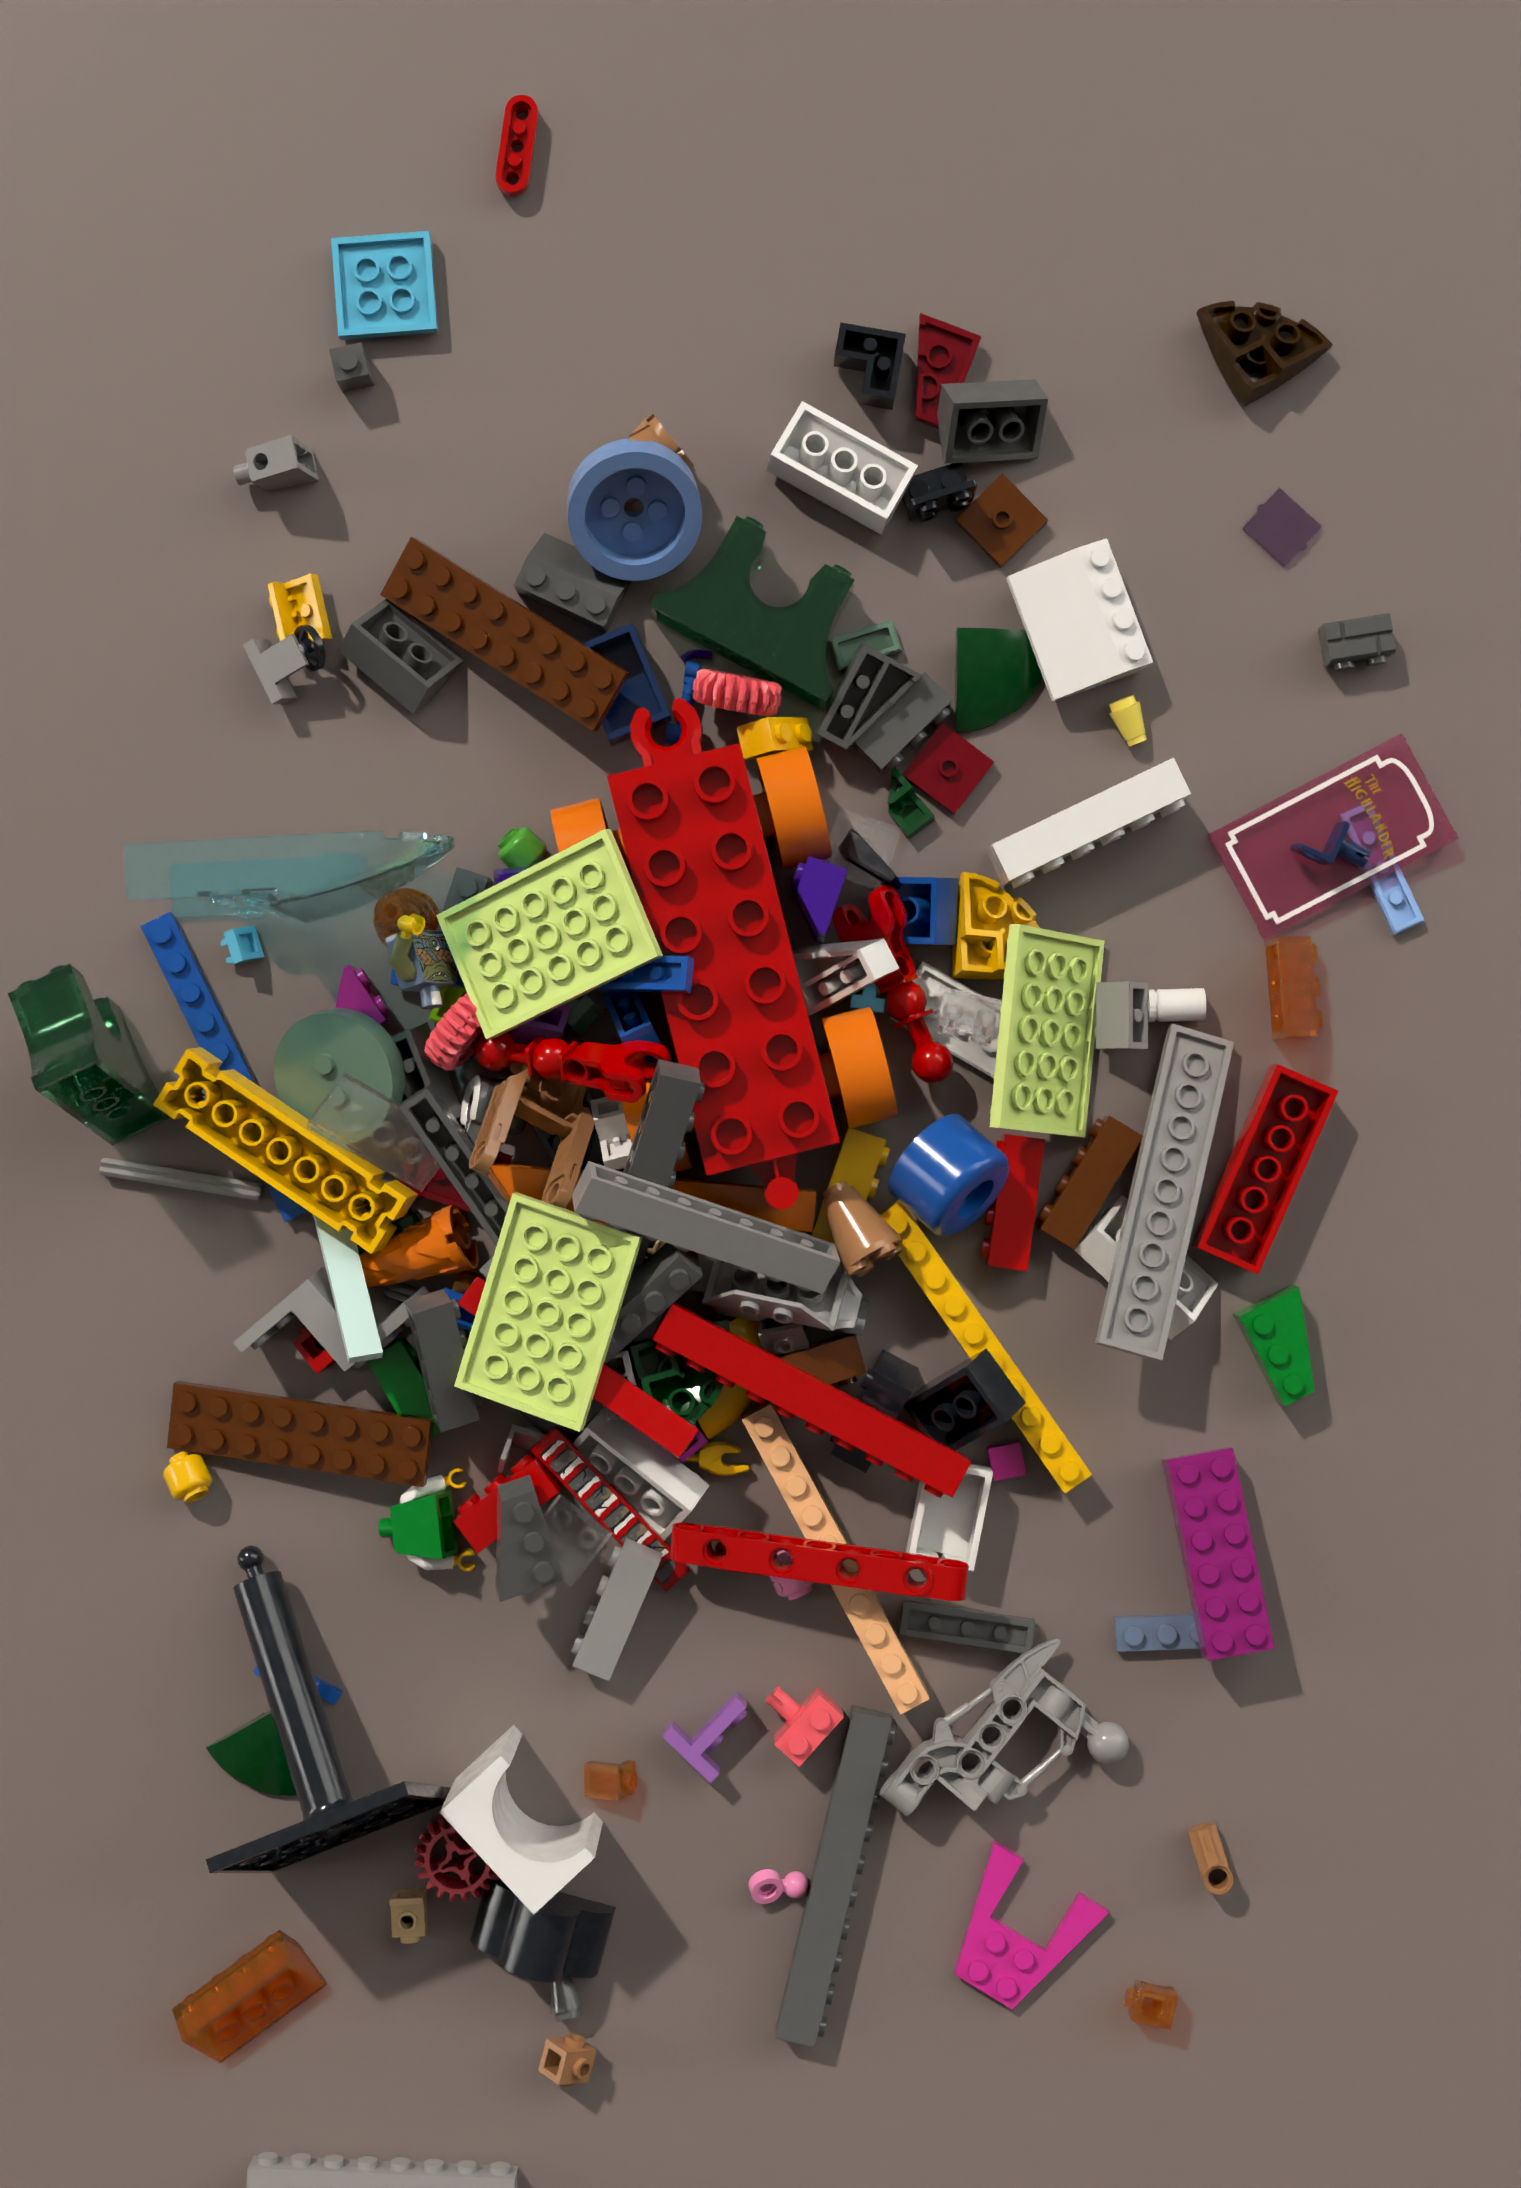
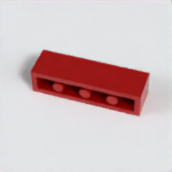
M1002 1134V1140H996L995 1146L1008 1158L1009 1173L1003 1189L993 1202V1206L986 1210L985 1225H990L989 1238H983L980 1257L986 1258L985 1265L1022 1271L1028 1270L1045 1139Z

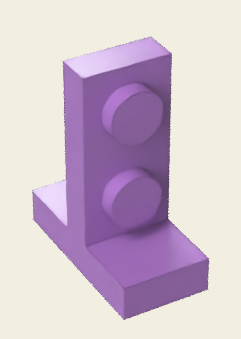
M737 1691L692 1738L673 1720L664 1728L662 1737L711 1783L720 1774V1765L705 1750L708 1749L710 1752L714 1750L724 1738L721 1733L729 1725L734 1728L743 1720L747 1714L744 1710L747 1707V1699Z

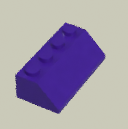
M808 856L806 864L801 862L798 864L793 879L792 891L797 893L796 903L815 942L823 944L848 869Z

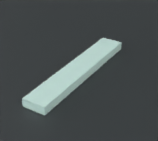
M313 1215L348 1363L382 1358L383 1350L357 1244L350 1240L354 1232L348 1228L338 1232Z

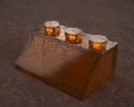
M1279 936L1265 941L1272 1040L1318 1036V1029H1322L1323 1018L1321 1010L1316 1008V996L1320 995L1318 976L1314 977L1313 963H1317L1318 957L1316 944H1311V936Z

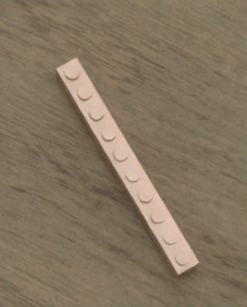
M768 1401L742 1415V1422L806 1539L848 1544L778 1412L775 1411L773 1403ZM843 1561L847 1571H859V1566L855 1561ZM831 1585L900 1715L929 1700L928 1691L875 1592L872 1590Z

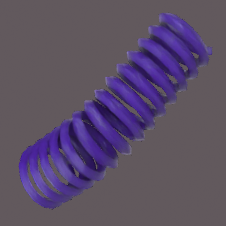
M691 649L688 652L686 651L684 655H680V657L687 663V660L698 658V656L703 658V655L704 659L705 657L710 659L711 656L712 660L713 654L712 650L696 649L695 651L693 649L692 651Z

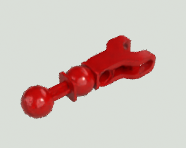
M881 885L874 889L868 898L872 913L871 921L865 918L859 907L853 904H845L833 912V923L841 942L885 939L899 969L877 980L874 984L879 988L880 995L887 992L885 998L886 1009L892 1018L900 1021L893 1025L894 1028L906 1025L916 1047L911 1061L914 1073L920 1080L926 1083H939L952 1072L954 1065L953 1057L945 1045L933 1041L923 1018L933 1013V1009L925 1011L927 1005L926 994L920 985L912 982L918 979V976L915 974L914 963L903 939V931L907 923L906 909L893 887Z
M506 1032L494 1039H486L484 1033H481L474 1045V1055L479 1064L489 1070H502L511 1065L512 1062L527 1064L529 1077H535L539 1074L549 1080L561 1079L576 1085L601 1089L608 1099L627 1103L637 1102L646 1093L645 1078H653L657 1064L644 1061L645 1056L650 1055L657 1060L661 1059L671 1062L670 1054L665 1046L643 1040L628 1041L617 1045L594 1042L578 1044L577 1041H572L568 1044L560 1038L545 1039V1036L539 1035L529 1045L515 1043L512 1036Z

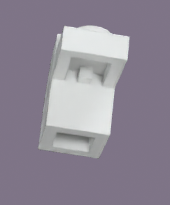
M607 1097L592 1100L590 1103L593 1121L600 1141L604 1166L614 1170L624 1169L632 1143L622 1103L610 1100Z

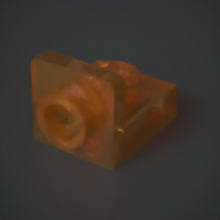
M627 1760L620 1764L589 1761L584 1764V1797L621 1801L635 1793L638 1776L635 1772V1761Z

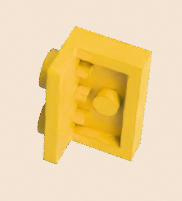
M308 574L286 583L272 582L268 584L269 602L274 612L277 626L276 633L280 641L294 634L295 629L304 624L311 625L318 632L322 642L332 639L317 574ZM308 633L309 639L312 641L313 645H315L313 638Z

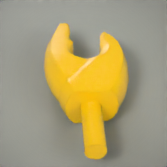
M723 1441L705 1444L700 1448L699 1454H693L685 1461L699 1462V1468L718 1476H733L750 1470L749 1465L723 1463L721 1459L723 1454L741 1452L740 1447Z

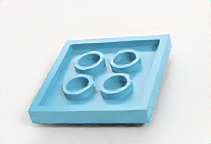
M430 231L331 238L337 327L340 340L438 333Z

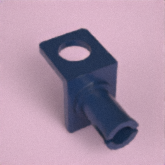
M1347 821L1336 823L1323 853L1303 843L1292 844L1290 847L1291 851L1320 865L1333 864L1337 856L1360 869L1368 861L1364 857H1370L1371 854L1370 849L1346 839L1347 831L1351 825Z

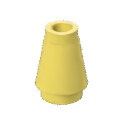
M1134 695L1124 697L1109 704L1112 711L1109 715L1127 742L1128 747L1147 740L1140 701L1136 702Z

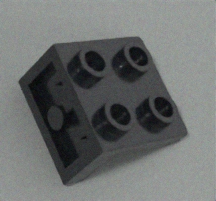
M952 463L914 475L902 497L909 520L918 518L919 522H925L937 517V512L950 509V512H957L969 506L968 502L973 500L977 484L975 479L967 480L962 463Z

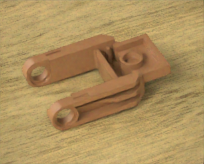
M524 1064L521 1073L508 1077L506 1081H503L494 1088L470 1157L469 1168L484 1176L491 1173L490 1167L496 1159L500 1146L505 1143L513 1116L515 1115L551 1135L560 1137V1143L541 1201L565 1209L572 1197L594 1128L593 1116L589 1108L584 1107L582 1104L587 1087L576 1085L569 1081L565 1082L561 1079L549 1080L539 1074L535 1077H529L527 1064Z

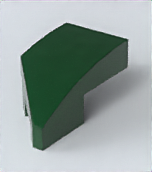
M894 767L891 770V785L887 802L889 807L888 813L910 840L933 822L935 816L917 796L910 783Z

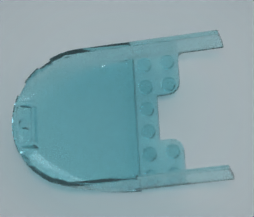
M359 831L130 843L124 845L126 897L130 901L171 899L174 917L236 914L237 917H243V919H262L263 913L270 912V915H276L278 918L292 917L303 923H309L364 906L394 892L436 865L456 847L455 838L447 835L427 836L425 832L406 831L400 832V838H383V831Z

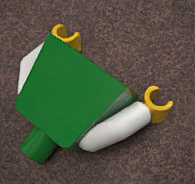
M461 1468L452 1469L448 1476L445 1477L437 1475L427 1478V1484L424 1487L411 1486L401 1495L400 1503L391 1506V1518H381L378 1523V1532L382 1538L393 1537L396 1553L406 1555L408 1560L424 1570L453 1569V1566L458 1565L463 1571H471L475 1567L474 1563L464 1564L461 1562L464 1556H473L475 1552L471 1548H463L458 1553L456 1527L453 1522L455 1518L451 1490H445L450 1485L454 1488H461L467 1483L466 1481L461 1484H454L451 1480L453 1473L463 1471Z

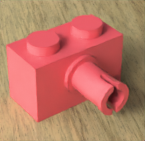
M778 1685L773 1690L774 1693H770L765 1700V1703L769 1704L786 1720V1723L774 1735V1745L800 1767L844 1718L843 1708L819 1687L803 1704L799 1705Z

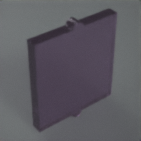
M1279 487L1264 505H1258L1256 514L1242 529L1285 567L1300 550L1303 551L1307 548L1306 543L1322 526Z

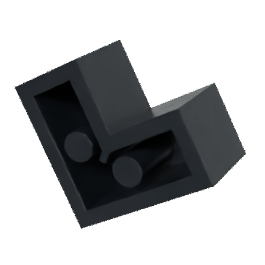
M840 322L834 367L865 372L861 405L893 410L906 334Z

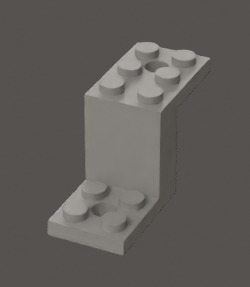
M321 1267L233 1342L241 1353L250 1345L256 1350L278 1331L274 1325L281 1329L292 1318L297 1316L344 1372L352 1365L359 1369L368 1361L348 1363L327 1271L324 1267ZM423 1285L407 1300L429 1294L430 1292ZM405 1302L376 1325L382 1348L389 1344L404 1329L401 1325L402 1323L407 1327L410 1326Z

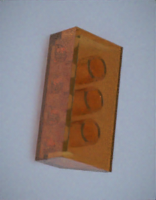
M279 1930L268 1936L264 1942L249 1953L241 1956L238 1961L226 1970L215 1975L211 1981L196 1992L188 1995L172 2011L182 2042L213 2060L222 2063L325 1987L327 1983L300 1944Z

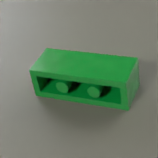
M405 1338L385 1349L382 1358L367 1361L397 1414L433 1419L418 1361L417 1350ZM435 1421L432 1438L441 1433Z

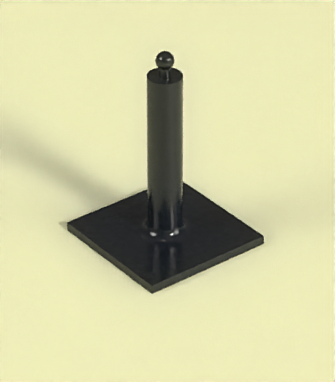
M250 1545L241 1549L237 1556V1561L240 1568L246 1571L248 1579L235 1585L233 1590L300 1803L303 1821L206 1859L209 1873H272L442 1806L451 1789L450 1787L408 1781L400 1782L355 1801L353 1800L281 1571L263 1572L261 1566L263 1563V1553L257 1546Z

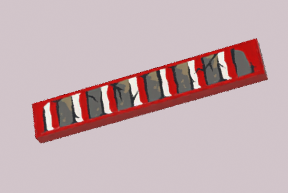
M556 1426L531 1447V1451L622 1546L625 1539L628 1538L663 1553L653 1579L666 1592L691 1570L688 1564L675 1562L670 1559L671 1546Z

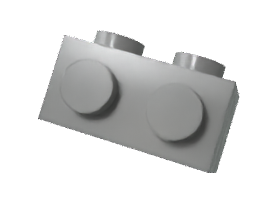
M1132 981L1097 982L1095 995L1096 1049H1148V983Z

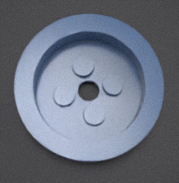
M629 438L607 443L590 453L581 462L569 484L567 515L574 545L591 566L608 576L621 580L640 581L664 575L686 559L698 540L702 526V505L694 475L678 454L660 443L651 440L649 442L629 441ZM631 498L639 499L643 503L641 511L634 513L625 511L624 505L626 501Z

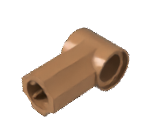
M1214 1822L1193 1826L1187 1830L1197 1861L1200 1877L1207 1890L1216 1895L1224 1894L1231 1889L1234 1880ZM1212 1870H1224V1878L1217 1883L1210 1882L1208 1876Z

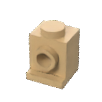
M427 1889L394 1890L389 1899L392 1938L400 1937V1942L404 1944L419 1942L420 1936H426L429 1928ZM410 1916L414 1922L403 1923L402 1917Z

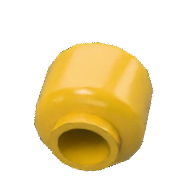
M183 1451L169 1459L170 1464L164 1469L163 1478L174 1499L184 1500L185 1503H192L209 1493L208 1488L212 1484L213 1479L201 1455H188L187 1451Z

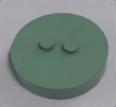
M330 1008L299 1020L282 1037L274 1059V1081L280 1101L342 1143L358 1141L383 1128L395 1116L403 1099L405 1072L403 1061L395 1042L378 1022L356 1010Z

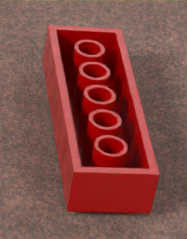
M1279 1064L1269 1066L1191 1244L1192 1247L1259 1275L1339 1092L1338 1090Z

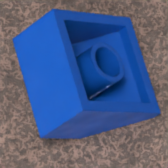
M898 877L902 886L899 890L896 889L907 912V923L903 931L905 944L956 945L958 878Z

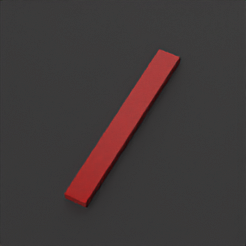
M477 1276L458 1302V1306L474 1317L482 1296L485 1281ZM603 1364L593 1400L680 1459L699 1432V1429Z

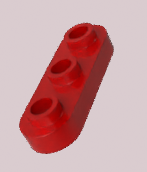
M526 95L512 97L507 102L504 113L495 178L499 190L510 197L522 195L527 190L530 182L539 112L535 101ZM525 112L528 114V117L525 120H519L517 118L518 114ZM517 144L524 147L521 152H514L512 148ZM510 177H517L519 181L516 184L511 185L507 182Z

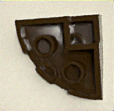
M1225 301L1202 307L1196 313L1217 365L1244 406L1265 396L1299 374L1330 350L1333 345L1324 334L1306 320L1301 319L1299 322H1295L1282 316L1281 308L1270 304L1257 302L1253 307L1235 306V301Z

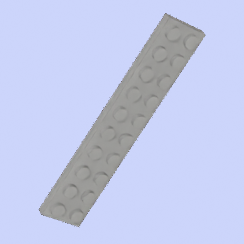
M1173 1023L1168 1026L1095 1344L1154 1361H1163L1233 1050V1041Z

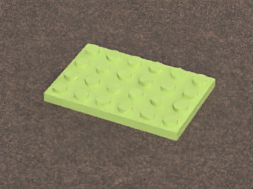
M604 829L436 915L470 1001L477 1008L475 1013L486 1039H494L663 956L611 829Z
M1021 924L1009 925L989 1127L1085 1138L1095 1044L1096 983L1101 982L1105 941Z
M518 1192L512 1193L454 1387L575 1431H582L643 1236L627 1230L615 1229L610 1224L598 1220H587L578 1213Z

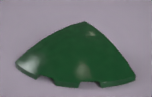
M957 628L955 632L956 733L972 732L993 726L998 720L1012 712H1016L1033 695L1034 689L1042 678V674L1025 630Z
M728 1319L714 1323L730 1331ZM652 1340L628 1347L627 1350L638 1388L693 1426L706 1410L713 1406L720 1395L724 1384L715 1379L717 1373L705 1368L703 1373L685 1364L688 1358L676 1352L671 1357L656 1349L655 1347L658 1342Z
M271 1710L259 1715L206 1747L210 1755L224 1771L254 1790L277 1796L297 1795Z

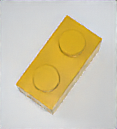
M766 717L737 726L744 760H756L758 757L805 746L807 751L813 750L812 731L808 724V719L804 717Z

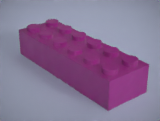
M1226 1447L1162 1459L1202 1658L1211 1661L1275 1649L1233 1448Z

